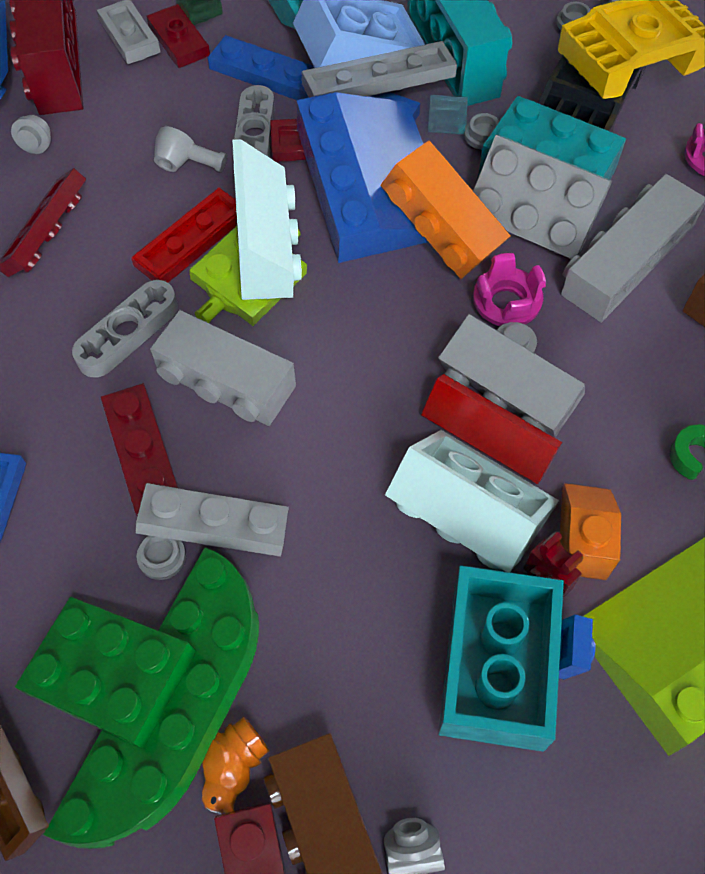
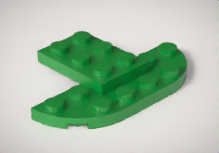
M206 547L204 548L158 631L70 596L16 683L15 688L24 694L102 730L49 823V827L45 830L44 836L77 848L93 849L113 846L116 840L124 838L141 828L147 831L157 824L173 809L188 790L248 674L255 656L259 637V615L255 611L253 598L249 590L250 587L237 569L217 552Z

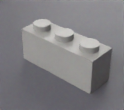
M181 310L178 311L150 348L157 367L156 371L165 381L173 385L181 383L193 389L198 396L207 402L216 403L218 401L232 408L239 417L249 422L257 420L270 426L296 387L294 363Z
M468 314L439 356V360L444 370H446L445 375L466 387L470 385L481 392L483 397L504 409H508L521 417V419L554 438L585 395L584 383Z

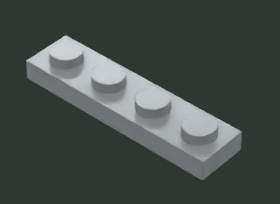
M443 41L304 70L302 71V85L309 98L334 92L368 97L453 78L456 76L457 63Z

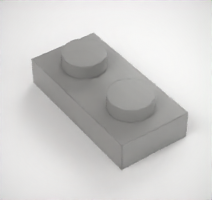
M123 0L97 10L100 23L127 64L141 61L149 56L160 53L157 38L131 0Z

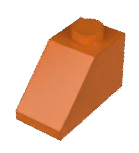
M564 483L562 487L560 522L562 539L560 543L570 554H574L577 550L583 554V561L576 567L582 573L580 577L607 580L619 563L621 512L611 489Z

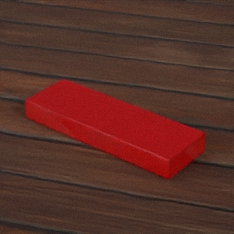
M218 187L133 255L131 259L134 267L152 281L162 280L169 283L237 226L236 199Z
M445 374L437 378L421 414L423 417L536 484H539L545 476L563 443Z

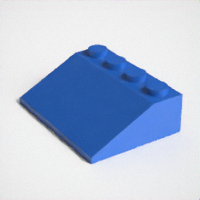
M338 92L297 100V131L338 263L428 243L427 239L417 231L415 225L390 200L388 194L380 186L396 163L423 145L409 103Z

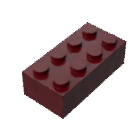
M9 0L11 12L15 19L10 20V30L13 41L16 46L10 47V52L15 70H22L24 74L22 83L27 100H34L39 115L83 110L77 15L73 0Z

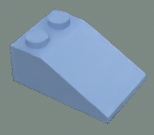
M303 0L293 22L314 68L425 45L403 5L384 0Z

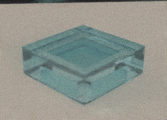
M431 95L428 132L464 134L467 125L468 97Z

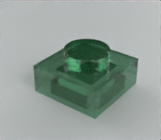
M175 0L176 4H179L193 25L206 22L223 14L220 0Z

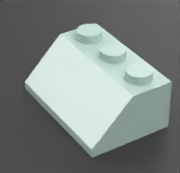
M232 140L242 300L293 298L294 281L302 279L300 254H292V245H298L297 219H289L288 212L295 210L294 185H286L285 167L243 140Z
M443 430L408 448L385 496L395 501L398 509L406 515L425 520L436 527L437 533L445 540L457 544L461 543L477 553L478 559L486 566L496 570L502 569L508 573L522 559L559 502L558 499Z

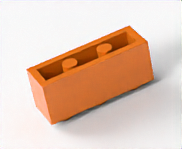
M430 140L396 163L380 185L388 194L390 200L403 211L415 225L417 231L427 239L443 258L445 264L460 279L464 278L511 236Z

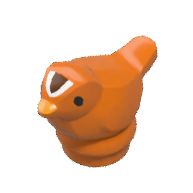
M244 716L235 724L229 723L223 733H217L202 762L205 777L202 788V802L205 808L214 814L234 811L237 795L243 792L250 783V769L260 765V759L270 751L262 737Z

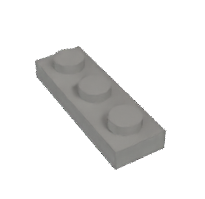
M146 483L136 520V534L281 557L289 507Z

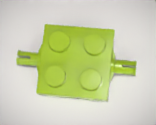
M237 226L189 270L190 280L204 289L210 297L194 313L196 318L207 323L211 322L222 310L237 314L254 326L281 299L242 300ZM298 229V238H299L300 235H301V233H300V231H299V229ZM301 260L303 278L307 274V264ZM300 280L294 281V286H295Z

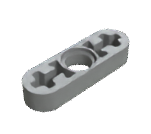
M254 85L246 88L241 93L234 140H243L270 158L272 144L270 120L275 118L274 94L269 88ZM256 104H260V113L254 112L253 110ZM251 128L264 130L263 133L257 136L245 134Z
M153 280L145 283L82 335L72 348V355L79 370L88 377H101L108 374L170 321L178 311V302L173 287L162 280ZM154 299L159 302L165 300V302L162 304H159L158 302H153L152 304L150 303ZM133 321L138 324L136 330L131 334L119 335L115 332L118 325L123 322ZM91 352L97 355L102 353V356L98 359L93 356L87 357Z

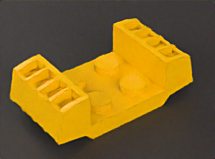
M618 0L593 7L585 16L562 25L558 52L565 56L569 63L579 71V74L589 82L590 86H593L603 99L614 98L623 95L633 70L667 59L685 76L705 67V25L699 20L697 15L694 16L688 10V7L678 0Z

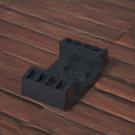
M562 55L548 79L538 104L613 132L617 117L631 89L636 90L646 66L633 70L622 96L603 99L593 86H590L589 82Z

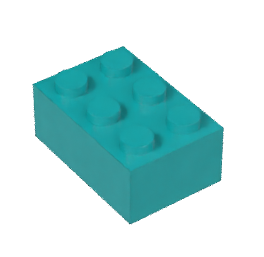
M517 95L483 145L478 178L495 135H501L611 180L616 171L626 138Z
M466 566L459 567L454 585L439 736L542 752L555 741L564 580Z

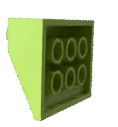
M704 537L583 616L593 619L592 638L596 646L594 657L668 756L687 746L705 733Z

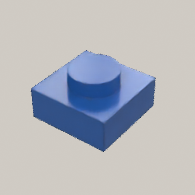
M574 614L562 620L559 679L565 680L591 670V663L596 649L595 641L592 638L593 619Z

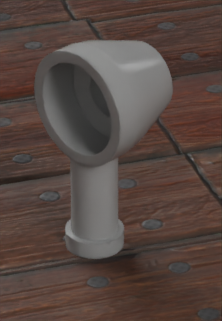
M164 126L159 129L155 139L154 162L160 168L169 172H175L188 159L213 167L215 171L222 172L227 162L226 153H218L195 145L194 141L187 134L176 128Z

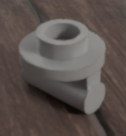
M407 818L397 822L386 833L384 846L387 853L386 864L388 874H426L445 870L440 847V836L434 826L419 818Z

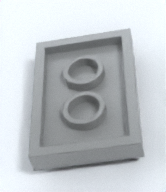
M495 135L473 192L508 232L572 259L580 254L612 184V180L501 135Z

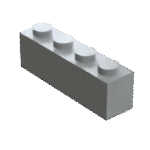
M665 174L654 186L646 185L631 209L624 207L614 219L612 227L607 232L600 231L593 238L587 252L582 257L576 255L570 260L563 272L566 280L561 296L602 323L695 226L705 205V197L668 174Z

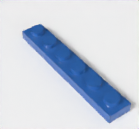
M227 35L223 37L208 56L210 70L252 85L265 86L272 92L294 100L309 98L302 85V71L313 69V65ZM391 92L368 96L408 102L415 121L420 114V102Z

